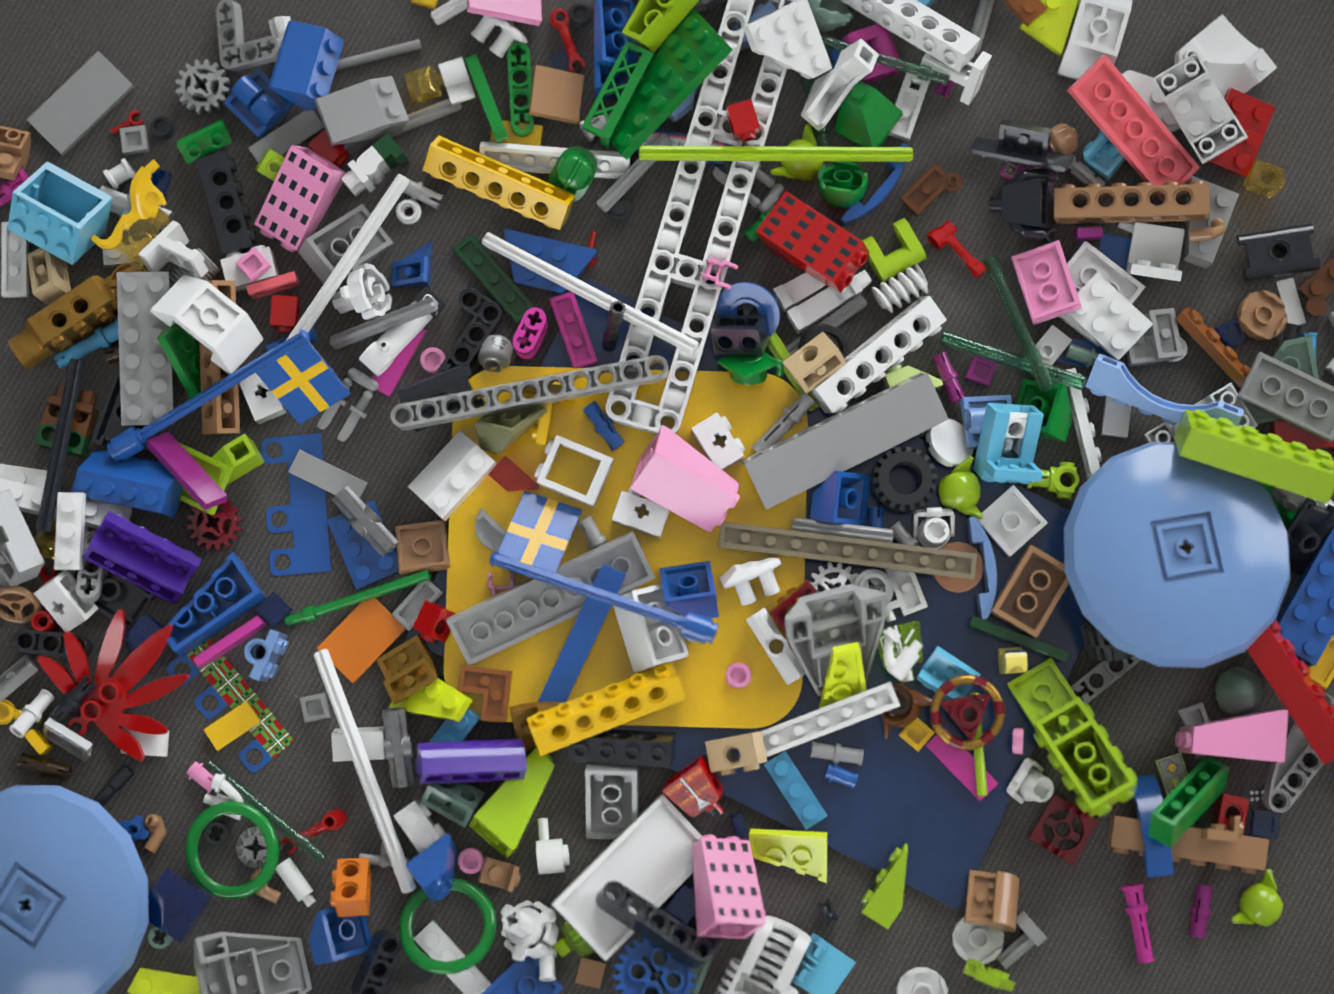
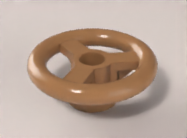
M5 586L0 588V604L8 606L15 614L11 615L0 607V618L11 623L25 624L31 622L32 616L36 612L42 611L39 599L25 587ZM32 602L34 611L24 616V606Z

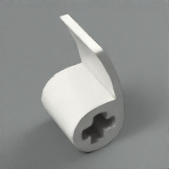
M462 57L438 64L452 105L475 98Z
M123 728L139 742L144 755L168 756L169 731L166 734L154 735Z

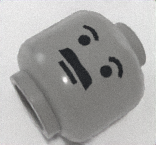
M490 335L479 350L478 361L485 370L500 372L502 368H507L510 365L513 345L502 335ZM492 367H498V368L495 369V370H491V369H490V368H492Z

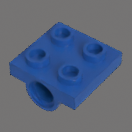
M257 68L250 76L245 75L235 83L231 90V95L223 104L260 139L295 104L268 88L270 79Z

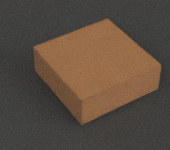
M581 957L575 983L600 989L606 963Z

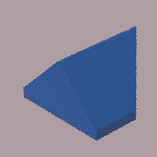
M433 240L402 260L393 262L391 287L424 288L427 286L431 289Z

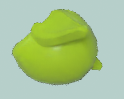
M805 124L802 138L793 140L786 147H817L811 125ZM781 161V166L772 169L771 174L801 181H811L817 176L824 162Z
M968 456L952 470L951 474L944 476L939 481L938 494L943 506L949 509H956L963 514L980 520L983 519V515L976 504L981 497V486L977 476L970 472L974 457Z
M1267 869L1261 877L1260 883L1250 885L1243 892L1239 901L1240 910L1231 919L1232 923L1248 925L1256 923L1261 926H1270L1280 918L1283 902L1277 894V885L1272 870Z

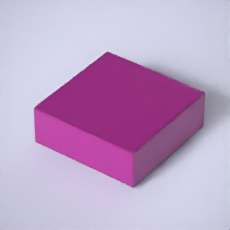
M1078 227L1073 233L1074 242L1100 240L1103 237V227Z
M973 355L964 379L988 388L998 363Z

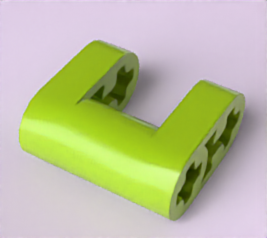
M905 218L892 224L894 232L903 246L894 252L884 256L872 236L862 240L870 252L867 260L881 282H886L890 277H895L899 272H904L908 267H913L915 263L918 264L927 259L922 245Z

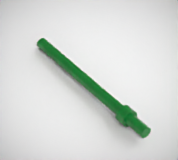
M427 569L317 607L312 605L303 608L302 612L285 617V623L287 627L304 621L309 623L318 620L319 616L430 580L431 576Z

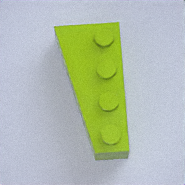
M640 0L622 33L635 45L654 53L699 0Z

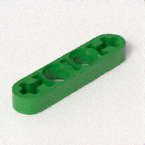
M514 42L507 51L511 128L516 136L524 138L528 137L534 128L533 115L527 114L529 112L532 89L530 51L525 43ZM516 50H521L523 54L521 55L522 65H517L516 55H514ZM519 72L527 76L526 81L521 84L513 80V76ZM518 96H524L528 99V104L525 107H518L514 104V100ZM519 114H524L525 123L530 124L525 126V130H520L519 126H515L520 123Z
M476 54L465 57L466 65L496 143L508 139V135Z

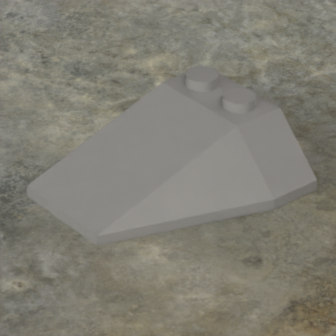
M851 584L801 597L785 617L787 640L817 696L822 695L832 648L855 642L859 643L865 682L867 683L887 616L886 595L884 592Z
M218 932L194 939V968L200 994H306L312 990L301 938Z

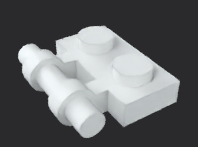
M885 569L886 574L893 583L894 595L896 597V600L889 602L886 606L887 623L896 620L893 609L900 607L903 616L928 607L914 572ZM870 585L872 590H879L882 585Z

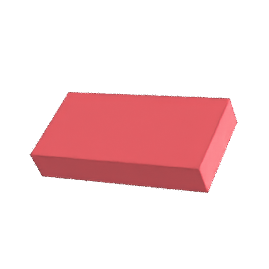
M295 271L248 285L246 288L248 295L255 300L299 286L301 283Z

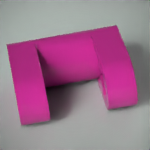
M875 24L843 37L846 48L862 39L879 54L872 72L860 80L863 83L871 84L894 76L904 70L890 31L883 26Z
M530 308L525 312L513 337V346L521 360H533L538 355L548 333V321L544 311L540 308Z

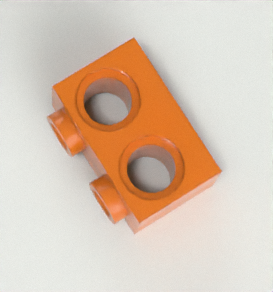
M369 857L338 859L337 870L332 872L333 886L336 885L335 891H331V906L336 907L338 917L369 915L372 878Z

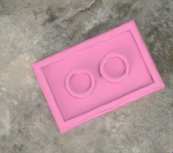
M467 0V12L536 26H539L542 21L541 0Z
M1059 240L1011 257L1033 325L1082 309Z

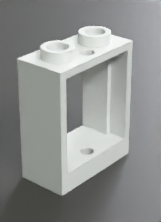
M556 435L555 439H550L544 453L548 456L545 463H539L534 477L538 478L537 484L594 508L613 465V458ZM560 446L600 461L586 496L546 479Z

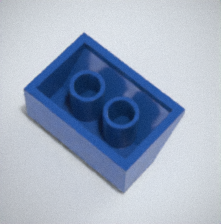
M293 20L288 21L268 88L305 111L317 109L315 100L329 94L344 40L326 28Z

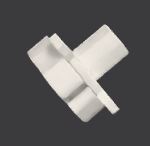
M366 263L353 268V271L348 273L347 285L340 287V291L335 292L332 302L334 308L340 314L355 309L357 313L362 314L364 320L370 321L385 315V312L391 309L392 297L390 294L385 295V292L390 289L385 276L374 265Z
M526 900L515 907L506 904L500 911L503 916L501 919L503 921L501 934L508 938L505 940L504 945L512 952V959L524 961L526 956L537 959L549 952V948L542 944L543 941L551 945L556 943L559 930L555 923L556 914L552 908L549 909L539 901L532 903ZM540 909L542 912L539 914L536 910Z

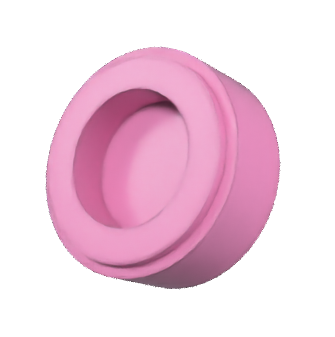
M431 347L423 351L420 362L425 371L435 374L446 357L440 349Z
M734 663L726 671V681L733 688H743L751 680V671L743 663Z
M1021 728L1013 729V754H1023V729Z
M467 848L460 853L458 865L463 872L474 874L481 870L484 856L479 849Z

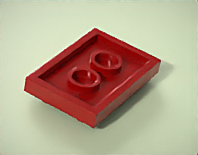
M1228 88L1224 99L1248 138L1209 160L1208 163L1241 177H1248L1276 107L1233 88Z

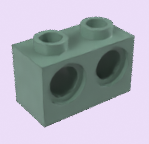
M467 782L431 783L428 785L420 803L465 828L485 792Z

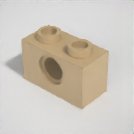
M42 248L27 254L32 294L46 305H50L71 291L66 261Z
M824 332L820 333L782 362L790 376L806 394L847 364L840 350Z
M762 731L705 742L710 771H720L721 776L736 773L735 768L743 767L744 772L759 769L760 763L767 762ZM735 748L740 753L739 760H736L733 755Z

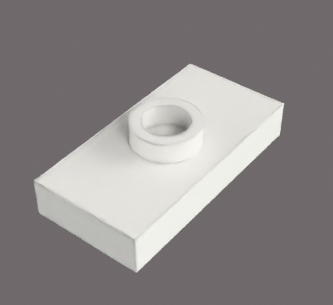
M1052 325L1020 365L1040 380L1072 340Z

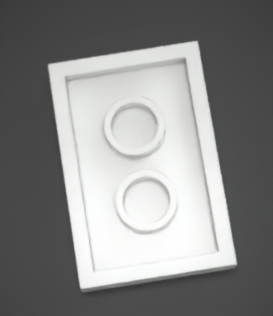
M1098 272L1077 293L1082 309L1066 314L1115 360H1119L1153 325L1149 319Z

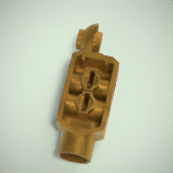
M124 263L118 266L106 279L98 275L90 277L27 319L23 331L7 341L11 350L27 370H30L53 353L62 352L73 346V342L80 337L85 338L95 331L94 328L101 323L106 324L116 317L115 314L118 312L117 272L148 271L139 264Z

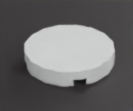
M949 419L927 431L926 443L929 441L930 445L928 449L939 463L947 467L958 466L968 456H972L974 449L966 448L964 427L957 421Z
M965 916L961 917L955 924L952 933L953 946L957 954L966 962L968 958L982 961L984 964L995 960L1003 948L1004 932L989 929V926L964 923Z
M915 967L900 977L896 986V994H948V988L944 979L936 971L927 967Z

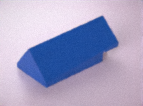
M594 0L595 100L626 41L631 42L622 31L635 10L634 0ZM631 50L628 51L625 57L627 65L638 62L637 53ZM627 72L617 74L614 78L616 87L627 84L629 80ZM613 93L605 96L603 100L617 99V97Z

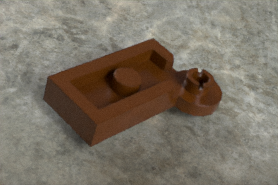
M935 163L899 200L917 217L944 190L957 192L962 187V177L956 172L945 174Z
M1334 257L1297 288V291L1304 298L1308 299L1305 304V310L1310 316L1317 317L1325 312L1326 303L1324 299L1334 291Z

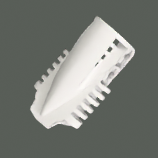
M765 916L766 924L755 932L743 960L730 959L729 965L731 967H726L725 973L727 975L722 976V983H719L717 986L719 992L714 994H798L799 992L790 986V983L811 941L810 936L782 919Z

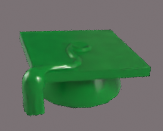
M765 352L763 355L755 357L728 355L717 360V364L730 371V378L742 385L762 383L767 378V370L775 366L777 367V376L784 375L783 361L775 359Z

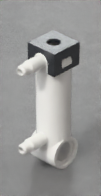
M427 286L414 298L412 304L429 297H434L438 302V310L385 331L360 356L359 360L376 376L384 373L393 363L395 357L431 319L434 320L445 308V303Z

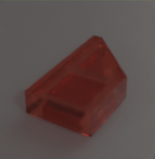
M506 456L488 474L507 492L539 490L541 488Z

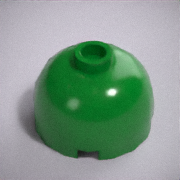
M833 162L832 166L827 168L825 164L818 171V192L823 201L832 207L848 208L854 206L861 201L866 193L868 183L867 172L865 171L864 174L860 171L861 166L853 162Z

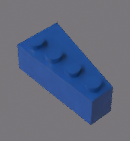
M233 552L226 558L227 561L220 569H216L211 575L212 578L203 588L193 595L194 598L187 606L183 607L167 624V626H173L168 643L178 655L184 657L267 598L241 558Z

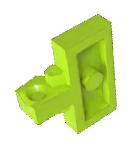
M968 958L963 970L964 974L974 977L978 981L1010 992L1013 991L1016 983L1008 979L1010 974L990 967L986 969L982 961Z

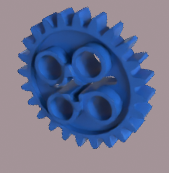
M642 936L641 944L636 939L631 941L633 949L624 946L623 949L627 955H617V958L622 963L613 965V968L619 971V974L612 976V979L619 981V984L613 989L621 990L622 994H644L647 988L654 989L656 994H662L659 984L667 994H690L688 989L696 988V985L690 982V979L697 977V974L690 973L692 968L686 966ZM655 952H661L664 955L665 962L662 966L654 963L653 954ZM642 956H645V957H646L647 962H648V964H649V966H650V969H649L648 966L643 962ZM633 965H638L642 968L643 976L641 979H635L631 975ZM652 972L660 974V977L657 978L659 984L656 980L650 981L649 977L652 975ZM669 974H673L678 978V986L676 988H670L667 985L666 978Z

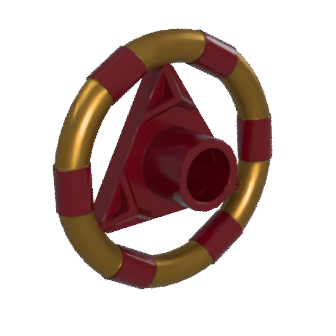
M960 675L949 679L939 687L931 701L929 713L931 725L943 742L959 750H973L987 745L996 738L1004 722L1005 708L1002 696L992 683L976 675ZM964 684H971L987 692L942 700L955 687ZM991 696L995 711L993 725L982 736L974 740ZM940 704L967 736L968 741L954 737L944 729L941 724Z

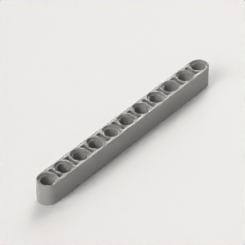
M654 355L403 403L392 409L391 420L401 430H412L657 383L667 377L668 364L663 357ZM660 363L663 365L664 370L661 374L654 375L649 371L651 365ZM629 368H635L639 372L638 376L633 380H629L624 376L625 371ZM603 373H610L613 375V380L609 384H602L599 382L600 376ZM576 379H587V386L584 389L575 388L574 382ZM552 383H561L562 390L560 393L551 394L549 392V387ZM529 387L537 389V394L532 399L524 397V391ZM503 392H509L512 395L511 400L506 404H501L498 401L499 395ZM478 397L486 398V404L481 409L473 407V402ZM452 402H459L461 404L460 410L455 414L449 413V405ZM429 406L434 407V416L429 419L424 418V409ZM403 411L409 412V420L406 423H399V414Z

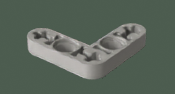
M221 0L216 8L219 55L222 67L235 72L275 62L282 40L273 36H267L244 43L241 6L232 0ZM233 29L234 37L231 41H228L227 34ZM255 47L256 56L253 60H250L249 53Z

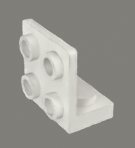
M1135 222L1126 272L1134 275L1181 282L1182 271L1178 270L1185 230Z

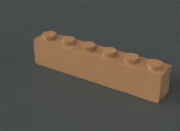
M1110 815L1106 846L1113 847V852L1129 854V850L1139 851L1138 856L1143 857L1144 847L1139 820ZM1190 827L1171 847L1173 862H1180L1181 857L1190 859V864L1205 866L1207 861L1216 863L1215 868L1231 870L1232 865L1241 867V872L1257 874V869L1264 871L1266 869L1269 839L1243 835L1239 838L1238 842L1202 839V829Z

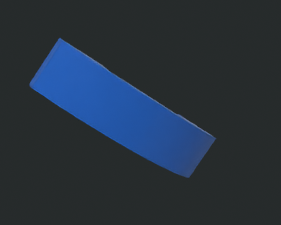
M903 143L901 147H908V146H907L905 143ZM888 162L886 168L892 172L891 175L865 206L860 202L851 206L841 218L839 225L841 227L852 225L876 210L893 190L905 162Z
M1155 775L1136 776L1138 781L1132 800L1136 804L1144 850L1142 855L1146 876L1148 878L1173 875L1172 849L1148 836L1151 813L1163 802Z

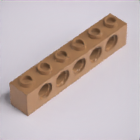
M1174 181L1164 182L1163 185L1141 182L1137 186L1114 183L1111 187H1101L1100 184H1088L1086 187L1076 188L1075 185L1066 184L1062 185L1061 188L1054 189V219L1056 224L1210 220V185L1204 184L1203 181H1191L1189 184L1178 185V182ZM1181 196H1187L1191 199L1186 205H1180L1176 201ZM1131 197L1139 200L1135 206H1127L1125 201ZM1154 197H1162L1165 200L1159 206L1151 203ZM1104 198L1113 200V203L1108 207H1102L1099 204ZM1078 199L1088 201L1082 208L1074 206Z
M207 281L236 304L235 281ZM199 341L201 392L229 376V374L211 361L213 352ZM236 384L201 406L202 435L240 433L239 386Z

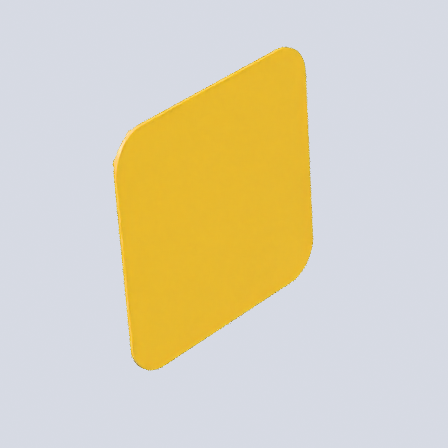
M508 366L507 368H502L500 372L483 370L470 378L469 381L473 390L586 368ZM492 367V368H490V369H491V370H495V369H497L498 367ZM649 370L654 375L663 372V370ZM678 370L675 373V377L679 381H686L689 378V373ZM697 371L683 420L676 435L706 457L693 436L691 428L718 412L720 417L725 416L732 427L729 432L733 438L738 437L746 450L743 451L744 459L757 453L751 446L785 413L783 410L786 407L789 408L800 396L789 383L771 374H767L766 380L760 384L742 385L730 378V372ZM603 373L599 378V382L609 384L613 380V375ZM668 375L661 382L638 386L635 399L659 406ZM578 378L574 382V387L584 389L588 384V380ZM558 382L552 383V384H556V385H562L561 383H558ZM610 392L575 398V401L563 400L554 402L548 439L549 442L550 439L554 440L556 435L613 458V465L594 508L537 484L538 478L534 477L539 463H545L548 455L544 453L546 448L538 447L536 440L532 439L534 425L503 453L495 454L483 450L496 462L497 466L449 517L448 553L450 568H447L446 609L457 614L492 597V589H489L488 572H492L493 586L510 585V570L495 565L492 567L489 563L492 553L498 551L490 550L478 539L475 530L476 516L482 508L507 532L524 491H528L582 509L578 522L592 515L600 533L606 536V543L633 531L655 579L630 591L662 584L659 568L710 561L719 617L710 618L713 619L714 623L719 624L716 636L712 644L707 642L706 644L690 642L684 638L689 657L672 662L686 699L622 725L752 729L776 723L790 712L799 698L803 676L787 685L769 656L765 653L764 648L746 619L764 608L767 612L771 611L778 604L777 601L781 596L785 597L789 589L797 588L805 581V558L719 548L721 525H716L711 532H708L671 511L661 538L612 522L622 491L628 492V489H630L637 462L655 435L613 423L612 425L625 443L618 449L611 451L602 436L595 432L593 423L583 412L587 405L596 401L608 418L606 403ZM501 393L498 398L499 403H503L507 399L511 400V393ZM524 393L526 399H532L536 396ZM621 403L613 405L611 411L613 414L620 416L625 413L626 407ZM807 412L800 418L801 422L799 424L795 423L778 442L808 428ZM483 416L454 421L452 423V439L461 431L480 447L474 422ZM667 417L661 420L660 425L661 427L663 425L668 429H672L675 426V422ZM718 436L715 437L716 440L713 445H720L723 448L726 439H719ZM560 446L546 479L586 496L600 461ZM742 460L724 470L726 474L739 483L737 491L739 499L732 509L730 507L727 509L723 522L792 530L794 518L806 519V490L766 510ZM642 506L640 510H635L640 519L644 515L649 516L645 506ZM578 524L560 565L592 550V548H588V541ZM778 557L781 561V564L773 570L780 591L774 595L765 596L759 577L751 579L749 582L756 601L748 605H741L735 586L724 588L720 579L733 565ZM514 572V586L531 579V577ZM497 590L496 595L506 590ZM789 604V606L787 607V611H786L785 616H787V614H788V613L791 611V609H792V607H791L790 604ZM613 605L567 702L582 697L587 693L605 688L612 683L628 679L635 674H641L653 669L633 672ZM578 615L470 665L473 667L513 671L507 722H512L511 706L538 702ZM771 617V619L773 620V622H774L775 625L777 626V628H778V630L780 631V633L782 634V636L787 640V636H786L785 632L779 627V625H778V624L774 621V619ZM451 631L444 646L445 683L458 690L461 665L468 666ZM772 640L769 643V649L772 653L779 654L783 650V644L779 640ZM734 663H743L751 671L749 684L740 689L731 687L725 677L728 667ZM460 691L473 700L469 708L481 716L483 694Z

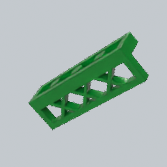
M626 41L582 125L583 130L600 137L601 144L610 148L611 142L654 60V53ZM629 50L641 55L637 63L627 65L625 57ZM627 72L629 78L627 84L616 87L615 76ZM615 93L618 100L616 105L605 108L603 103L604 97ZM604 115L606 124L603 130L590 125L594 117Z

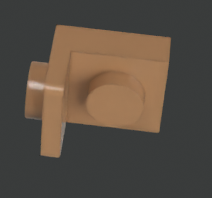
M1230 815L1228 831H1226V825L1210 824V829L1202 828L1201 838L1238 842L1239 838L1243 835V822H1240V816Z
M485 856L477 881L512 892L513 888L519 884L521 873L519 872V867L515 864Z

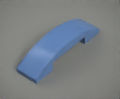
M969 517L967 519L969 544H980L984 566L983 574L986 593L976 595L978 616L980 619L985 620L991 612L996 595V562L986 532L975 517Z

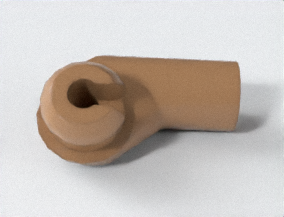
M1221 218L1213 219L1211 221L1212 227L1190 229V241H1208L1223 235L1226 231V227H1224L1225 221Z
M149 814L145 818V825L149 830L150 838L144 848L155 854L167 831L163 819L159 815Z
M261 868L255 870L254 874L250 877V881L260 873ZM266 884L255 894L277 904L282 892L268 887V884Z

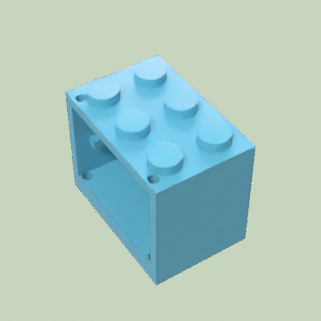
M47 161L13 192L7 229L73 265L95 244L91 240L93 235L101 239L106 234L113 197Z

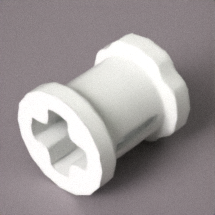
M125 158L112 169H105L103 171L115 190L119 188L118 185L135 176V172Z

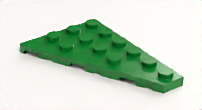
M694 7L662 43L611 142L626 160L733 50Z

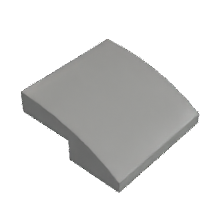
M1174 308L1150 310L1147 314H1143L1153 325L1126 352L1129 367L1181 358L1183 352Z

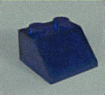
M166 868L148 895V921L182 944L211 902V898Z

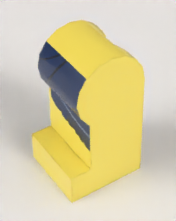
M1022 647L997 649L999 674L1027 672V654L1025 649L1022 650Z

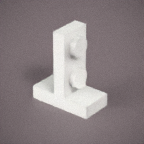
M983 51L975 63L969 61L959 73L927 53L924 55L921 65L964 86L960 101L969 106L980 89L992 55Z
M172 221L138 254L149 272H158L168 261L201 278L208 272L203 262L205 260L203 255L198 250H191L185 246L189 239L181 225L175 221Z

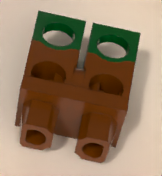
M63 384L58 385L54 396L49 395L48 404L34 444L52 450L65 386ZM81 391L79 402L76 404L67 454L85 459L88 457V445L99 412L95 408L97 394L94 392Z

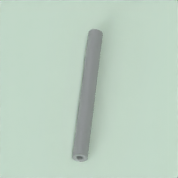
M420 39L340 59L336 71L422 49Z

